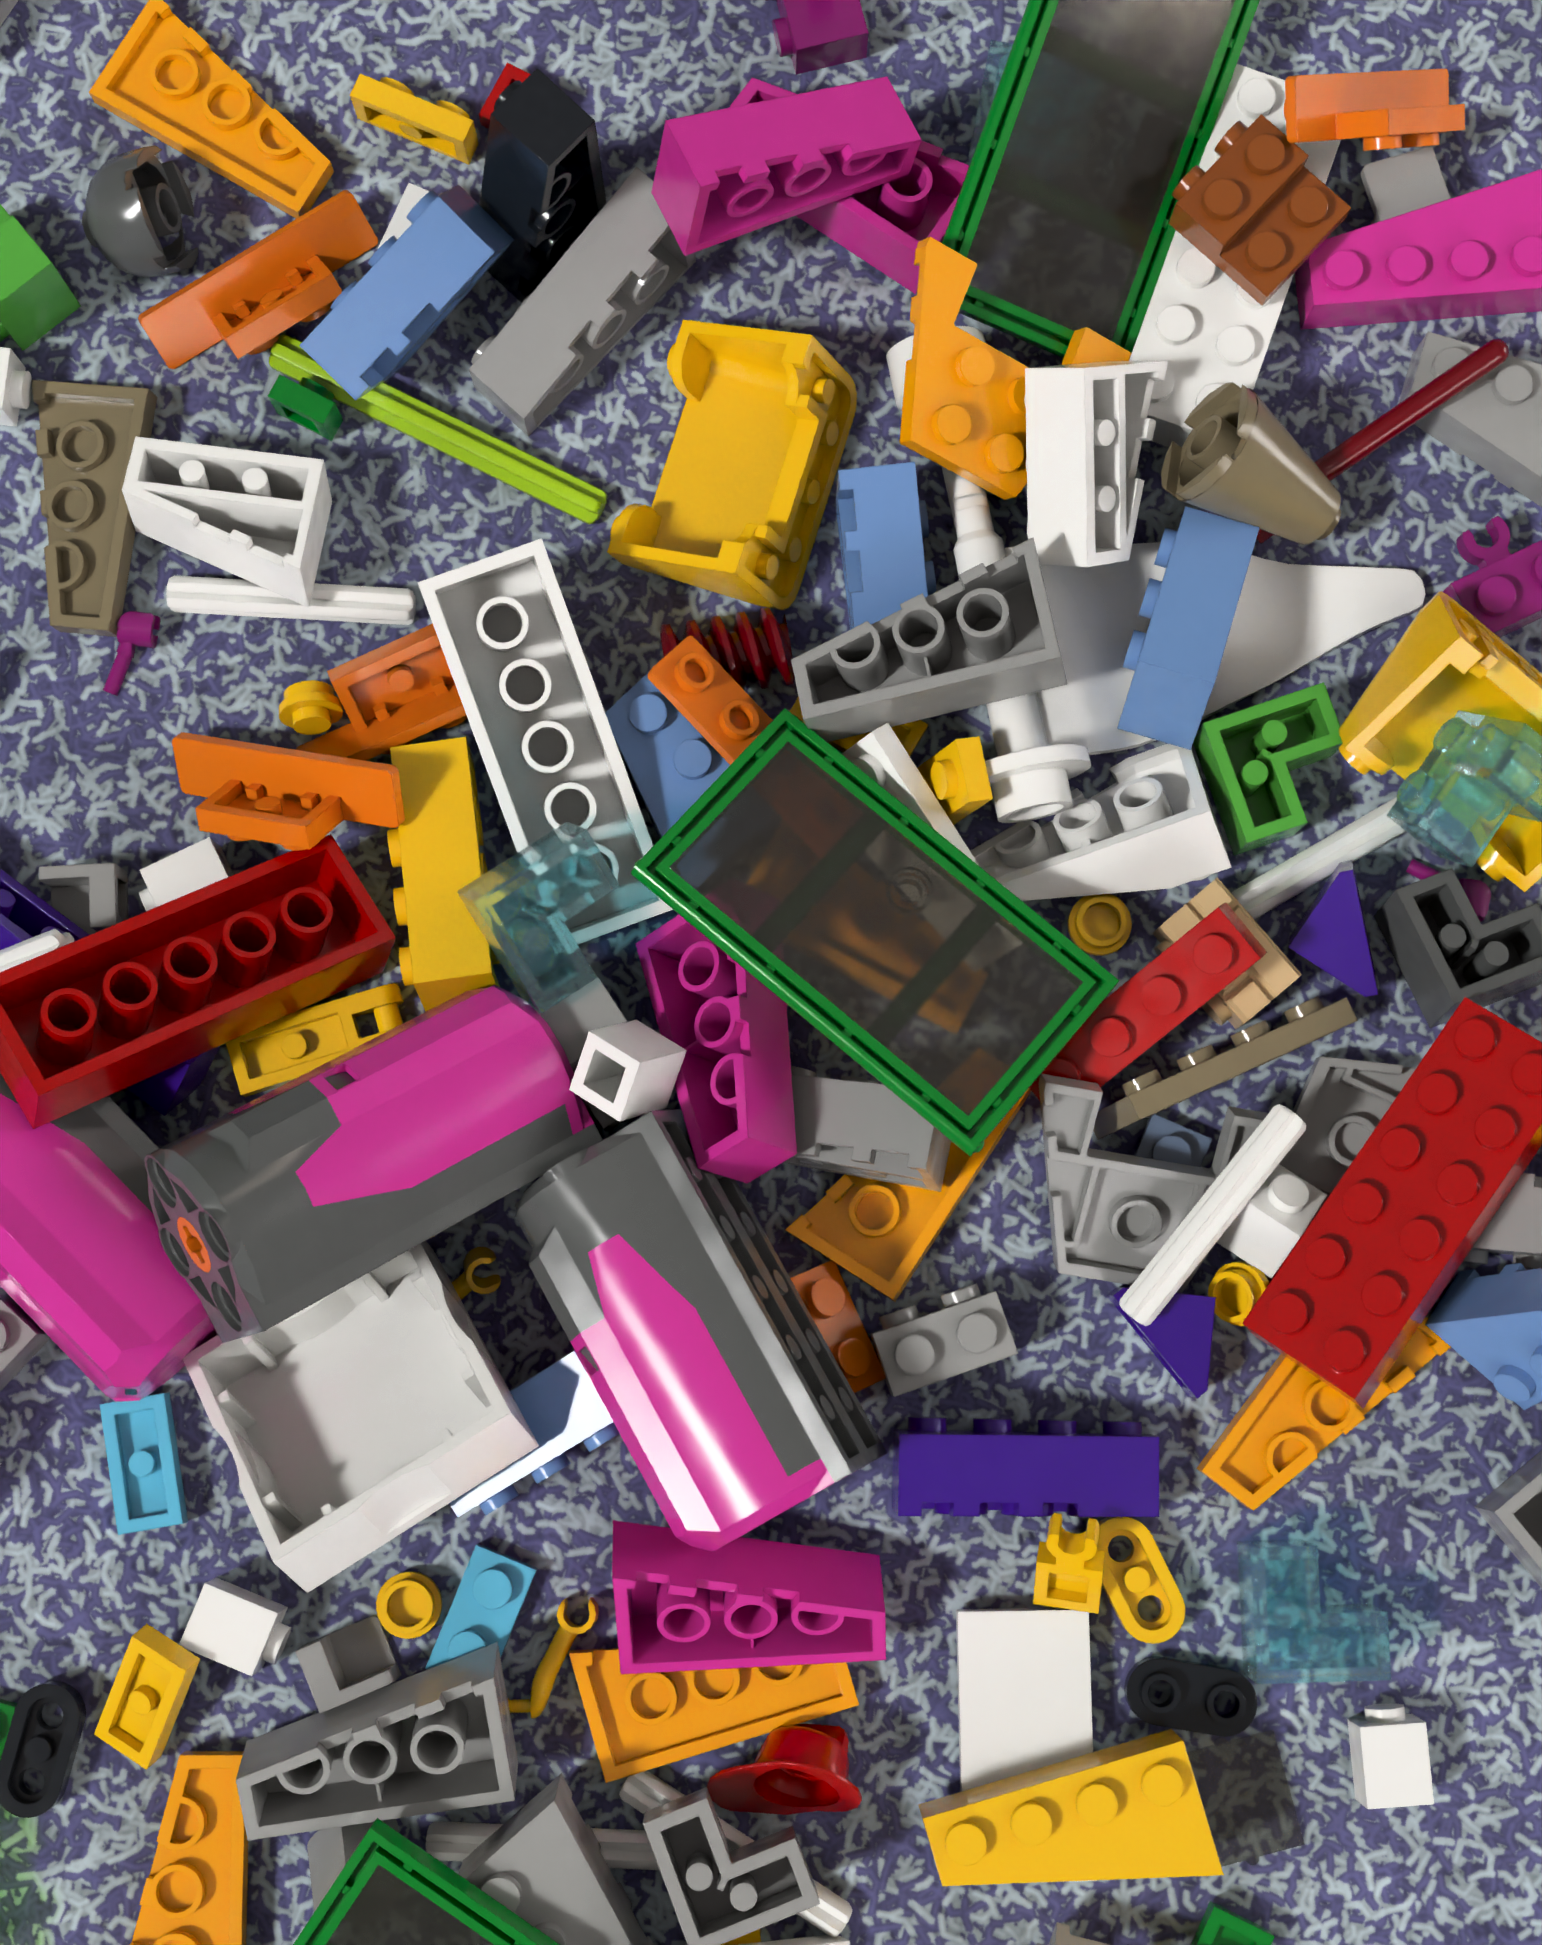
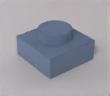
M1153 1114L1149 1117L1134 1156L1201 1167L1212 1138Z

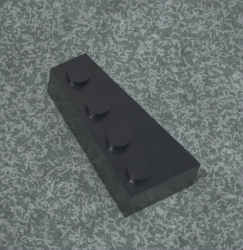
M538 68L523 83L515 81L507 86L495 102L494 111L490 117L479 205L514 239L487 272L522 303L537 288L607 203L595 120Z

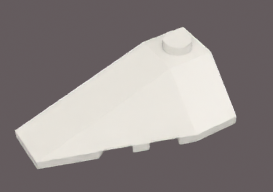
M1165 744L1128 757L1109 768L1117 782L1089 799H1085L1083 793L1078 788L1072 790L1073 806L1055 814L1054 819L1042 827L1032 820L1018 822L970 851L983 870L1021 901L1171 889L1191 881L1205 879L1211 874L1231 868V863L1192 748L1188 750L1171 744Z

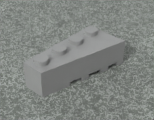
M638 167L633 170L537 288L524 299L513 317L498 335H493L486 339L472 357L471 363L473 365L469 368L474 388L528 437L696 262L695 252L684 256L651 193L653 180Z
M1034 537L1012 547V554L986 567L981 563L959 574V581L927 597H924L922 593L901 603V610L872 625L866 621L791 659L802 716L807 728L812 729L826 742H831L872 732L886 723L893 727L1067 685Z
M498 1642L377 1689L321 1714L316 1713L248 1740L236 1777L247 1841L374 1822L377 1818L384 1821L515 1801L518 1757Z
M562 1773L462 1862L459 1871L460 1876L560 1945H654L650 1937L645 1936L632 1911V1903L620 1882H616L600 1852L601 1846L589 1823L585 1824L572 1800L573 1794Z

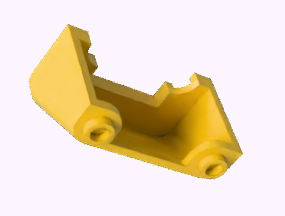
M683 320L676 342L670 348L667 358L669 375L673 379V383L678 391L687 398L652 506L634 503L628 505L616 517L611 527L610 544L607 553L621 564L761 607L778 610L787 609L795 601L853 423L857 406L855 383L849 373L811 334Z
M1440 591L1418 612L1340 726L1339 735L1343 743L1339 746V751L1353 768L1364 775L1371 770L1380 775H1385L1390 769L1393 770L1470 832L1478 848L1473 854V858L1487 875L1497 882L1506 877L1522 891L1526 892L1542 877V673L1458 602Z

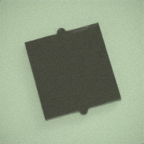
M1273 1729L1230 1741L1219 1736L1215 1738L1214 1745L1187 1752L1221 1867L1245 1860L1249 1865H1256L1260 1856L1304 1845Z

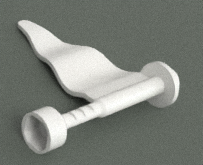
M956 326L985 342V337L981 330L969 326ZM914 335L895 344L886 355L896 406L901 411L906 361L912 359ZM942 467L957 536L953 552L958 576L981 563L986 567L1012 554V547L1004 548L1003 539L994 531L986 490ZM1161 542L1132 544L1129 561L1092 567L1040 564L1067 685L986 704L997 757L985 761L999 822L1017 823L1055 815L1071 808L1073 800L1068 780L1084 773L1091 767L1089 755L1127 750L1156 741L1155 739L1117 729L1134 674V670L1123 667L1134 630L1146 633L1150 622L1149 618L1139 616L1150 578L1162 581L1166 570L1164 567L1154 565ZM1252 555L1216 681L1202 720L1287 677L1364 633L1419 610L1423 606L1426 595L1422 579L1414 570L1287 564Z

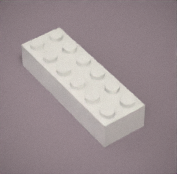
M1236 64L1210 139L1201 158L1200 168L1206 172L1220 158L1214 151L1215 147L1226 132L1238 121L1249 127L1262 114L1287 136L1286 120L1284 117V103L1286 99L1285 80ZM1341 140L1295 143L1309 155L1304 167L1326 184ZM1175 231L1129 361H1168L1165 380L1154 381L1147 418L1156 420L1153 442L1170 447L1172 441L1182 447L1192 431V428L1185 424L1184 421L1209 393L1223 384L1233 382L1240 388L1243 384L1247 388L1254 389L1293 275L1261 306L1178 231Z
M542 538L417 582L554 953L673 910L631 875L635 862L643 858L653 847V843Z

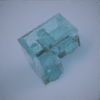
M1458 710L1454 718L1445 722L1436 733L1433 740L1434 747L1419 769L1403 781L1397 792V801L1386 815L1440 858L1473 867L1508 814L1542 822V736L1526 723Z
M567 821L457 891L521 998L541 1014L598 978L565 924L566 920L620 886L587 829Z
M1303 1539L1237 1541L1244 1675L1256 1684L1391 1680L1388 1612L1370 1603L1320 1605L1317 1545Z

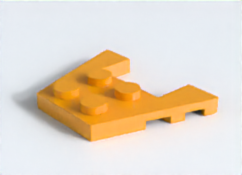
M927 237L919 241L915 249L914 265L919 266L917 295L911 297L910 322L915 325L912 359L906 361L900 444L1003 500L1015 498L1027 484L1026 408L1024 397L1025 368L1029 367L955 326L954 322L978 264L934 238ZM1084 327L1074 331L1061 365L1129 361L1132 353L1090 328Z

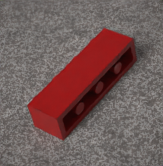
M1226 902L1223 903L1109 995L1041 1074L1098 1083L1101 1088L1254 965L1267 951ZM1039 1076L1029 1088L1040 1101Z

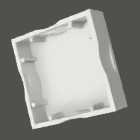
M426 1241L264 1332L222 1343L219 1335H216L183 1358L213 1428L225 1440L232 1452L237 1466L240 1489L273 1563L307 1593L539 1447L440 1260Z

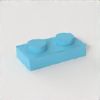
M170 1392L146 1396L139 1401L100 1404L118 1535L188 1522Z
M477 1544L425 1669L438 1666L498 1642L501 1658L538 1568Z

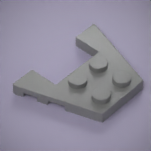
M1323 1056L1315 1059L1293 1109V1112L1307 1125L1306 1131L1279 1164L1327 1195L1316 1214L1416 1068L1397 1064Z
M1041 1074L1039 1093L1053 1263L1058 1273L1132 1285L1268 1113L1228 1106L1210 1168L1089 1148L1103 1091L1098 1083ZM1204 1259L1200 1262V1264L1196 1267V1269L1180 1287L1177 1293H1182L1184 1291V1289L1186 1288V1286L1188 1285V1283L1190 1282V1280L1192 1279V1277L1194 1276V1274L1196 1273Z

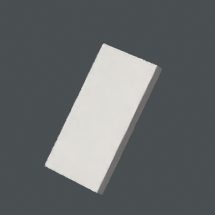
M1062 1608L956 1609L960 1792L1092 1753L1089 1612Z

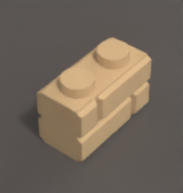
M1217 877L1152 933L1160 942L1154 950L1159 956L1206 916L1226 902L1267 951L1260 960L1201 1006L1217 1024L1223 1025L1228 1020L1237 1029L1254 1017L1302 974Z

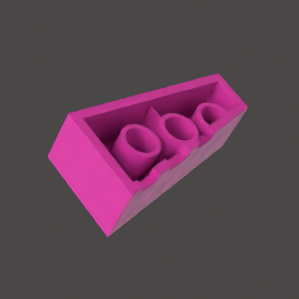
M752 77L730 107L795 95L796 93ZM921 140L909 175L796 216L916 294L919 266L914 265L917 244L927 237H932L942 243L970 165L943 156V148Z

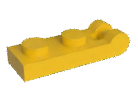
M398 983L382 985L296 1011L227 1042L226 1046L240 1095L247 1097L280 1087L403 1024L398 1005L403 1003ZM374 1013L379 1033L361 1038L355 1017Z

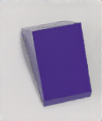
M1353 860L1338 864L1290 935L1288 948L1364 997L1378 995V984Z
M1115 1288L1107 1295L1109 1300L1188 1397L1198 1399L1208 1390L1216 1297L1176 1293L1152 1324L1144 1326L1124 1312L1119 1305L1120 1299L1129 1288Z

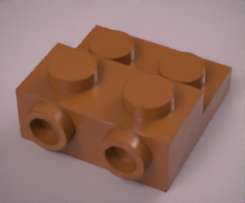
M1261 114L1249 127L1238 121L1226 132L1214 150L1220 158L1206 172L1196 165L1183 177L1172 193V196L1178 202L1174 207L1168 224L1263 306L1346 219L1351 207L1304 167L1309 155L1295 143H1289L1287 136Z

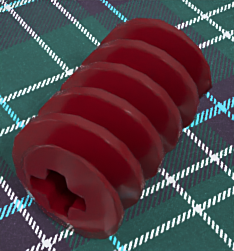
M761 608L758 626L754 628L745 612H737L732 632L728 631L720 616L711 617L707 636L702 634L695 620L686 621L683 640L687 636H693L744 690L748 673L754 674L762 689L769 688L772 669L779 670L787 685L794 684L795 677L791 662L793 657L785 614L782 623L779 624L770 608ZM670 624L661 625L660 638L663 656L665 657L683 640H678Z

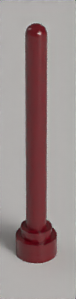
M1493 339L1314 463L1330 481L1505 362L1509 355L1508 345L1500 339ZM1259 529L1256 539L1262 544L1274 534Z

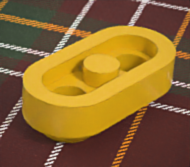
M1132 1517L1104 1518L1099 1522L1100 1531L1097 1550L1106 1551L1102 1587L1121 1625L1130 1635L1145 1643L1156 1644L1169 1640L1180 1630L1184 1622L1185 1603L1153 1536L1145 1525ZM1116 1536H1125L1131 1542L1132 1549L1130 1555L1120 1561L1112 1559L1108 1552L1110 1541ZM1145 1596H1156L1161 1603L1159 1615L1152 1620L1142 1619L1138 1613L1140 1600Z

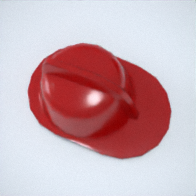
M797 1724L773 1729L761 1746L753 1764L739 1765L721 1770L710 1777L706 1785L714 1803L721 1808L738 1812L781 1815L813 1811L846 1812L858 1808L862 1801L859 1789L848 1780L849 1739L847 1732L840 1726Z

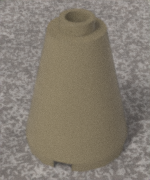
M1233 382L1225 383L1209 393L1192 410L1184 421L1185 424L1192 428V431L1182 447L1172 441L1165 456L1161 470L1162 487L1179 501L1232 520L1260 527V530L1302 545L1312 543L1316 539L1322 540L1332 533L1341 517V509L1339 508L1341 503L1340 492L1252 389L1247 388L1243 384L1240 388Z

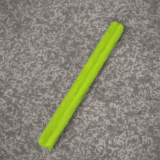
M281 335L272 346L269 357V365L272 369L300 382L302 377L311 379L331 391L335 396V400L586 524H595L602 515L608 497L604 490L385 382L355 401L299 346L302 341L290 335Z

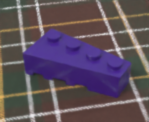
M908 1417V1429H893L892 1508L898 1516H922V1509H935V1513L980 1517V1515L987 1514L988 1510H1001L1003 1515L1018 1517L1052 1516L1054 1511L1067 1512L1068 1516L1159 1517L1160 1437L1152 1434H1142V1422L1103 1421V1433H1077V1420L1039 1419L1038 1432L1012 1431V1419L973 1418V1431L947 1430V1418Z

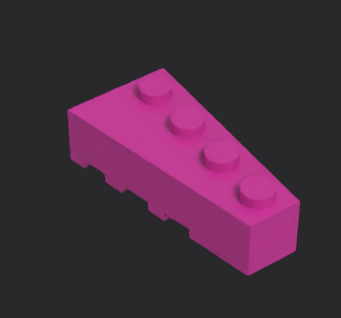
M887 76L665 120L651 193L684 256L909 175L922 139Z
M1542 169L1326 239L1295 271L1300 329L1542 311Z
M732 879L705 897L751 936L779 907V900ZM677 915L635 943L660 1034L687 1050L675 1082V1088L697 1168L748 1184L797 1154L787 1004L682 916ZM781 943L773 954L783 962Z
M613 1520L612 1581L621 1674L886 1660V1617L880 1555L740 1537L712 1552L692 1547L675 1537L671 1528Z

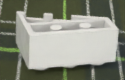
M1105 361L1025 368L1028 539L1034 537L1040 564L1092 567L1129 561L1145 482L1135 478L1142 441H1153L1156 420L1147 418L1154 381L1165 380L1168 361Z
M135 436L122 492L136 532L309 608L332 505L324 459Z

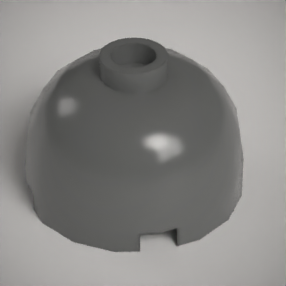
M155 145L128 151L107 160L94 174L89 183L85 203L86 211L82 215L83 229L91 245L98 248L104 257L116 268L127 274L142 278L162 276L192 268L199 254L198 247L185 251L181 214L194 217L190 191L180 170L173 161L161 164L158 158L154 156L161 151ZM179 232V237L172 244L162 249L158 237Z

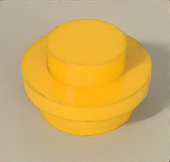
M316 680L301 681L287 687L284 691V700L279 705L280 721L284 725L293 728L297 733L304 735H316L326 732L330 729L331 724L339 721L343 715L342 703L335 696L334 688L326 682Z
M1112 894L1084 896L1075 903L1069 913L1068 932L1073 943L1085 953L1094 956H1105L1116 952L1126 943L1131 933L1132 919L1127 906Z
M1235 1261L1225 1264L1215 1273L1208 1287V1297H1216L1214 1313L1220 1319L1230 1324L1244 1326L1242 1324L1269 1285V1281L1263 1272L1246 1261Z
M406 1571L396 1574L384 1583L378 1593L376 1600L377 1616L382 1626L396 1637L404 1639L420 1637L429 1632L440 1618L442 1612L440 1590L431 1578L422 1573Z

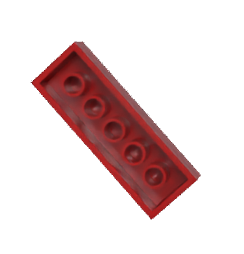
M330 834L322 838L310 850L289 851L0 972V1073L31 1127L36 1129L383 973L396 937L335 839Z
M1464 997L1242 1324L1267 1345L1361 1408H1364L1542 1146V1042Z

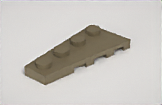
M32 380L33 401L38 404L40 429L35 430L37 455L42 458L45 488V490H40L41 513L47 518L49 545L44 548L50 626L59 632L117 637V623L123 614L136 533L122 487L135 436L151 438L157 396L148 388Z
M1317 996L1285 1011L1284 1014L1289 1023L1273 1031L1270 1030L1266 1020L1230 1036L1235 1045L1233 1049L1217 1055L1211 1044L1176 1060L1181 1070L1180 1073L1162 1080L1158 1070L1155 1069L1121 1085L1127 1097L1098 1111L1093 1129L1097 1140L1358 1021L1347 997L1324 1007L1320 997Z

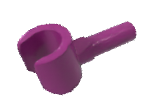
M129 611L119 618L117 623L119 646L116 651L118 653L104 685V691L118 696L132 658L134 659L136 646L156 648L158 636L153 635V629L159 630L160 617L151 613Z
M1412 859L1406 870L1407 873L1420 880L1440 873L1415 859ZM1458 879L1478 919L1482 922L1487 915L1490 904V888L1480 880Z

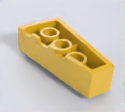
M466 737L390 747L391 763L399 771L405 821L398 828L387 831L393 868L402 867L404 887L393 888L396 919L398 926H408L409 946L399 948V963L404 986L414 985L425 1012L468 990L488 988L493 985L500 987L492 966L500 964L492 915L490 911H486V904L491 903L492 897L486 858L484 853H480L479 846L485 844L474 761Z
M1172 1729L918 1804L942 1886L1224 1875L1184 1740Z

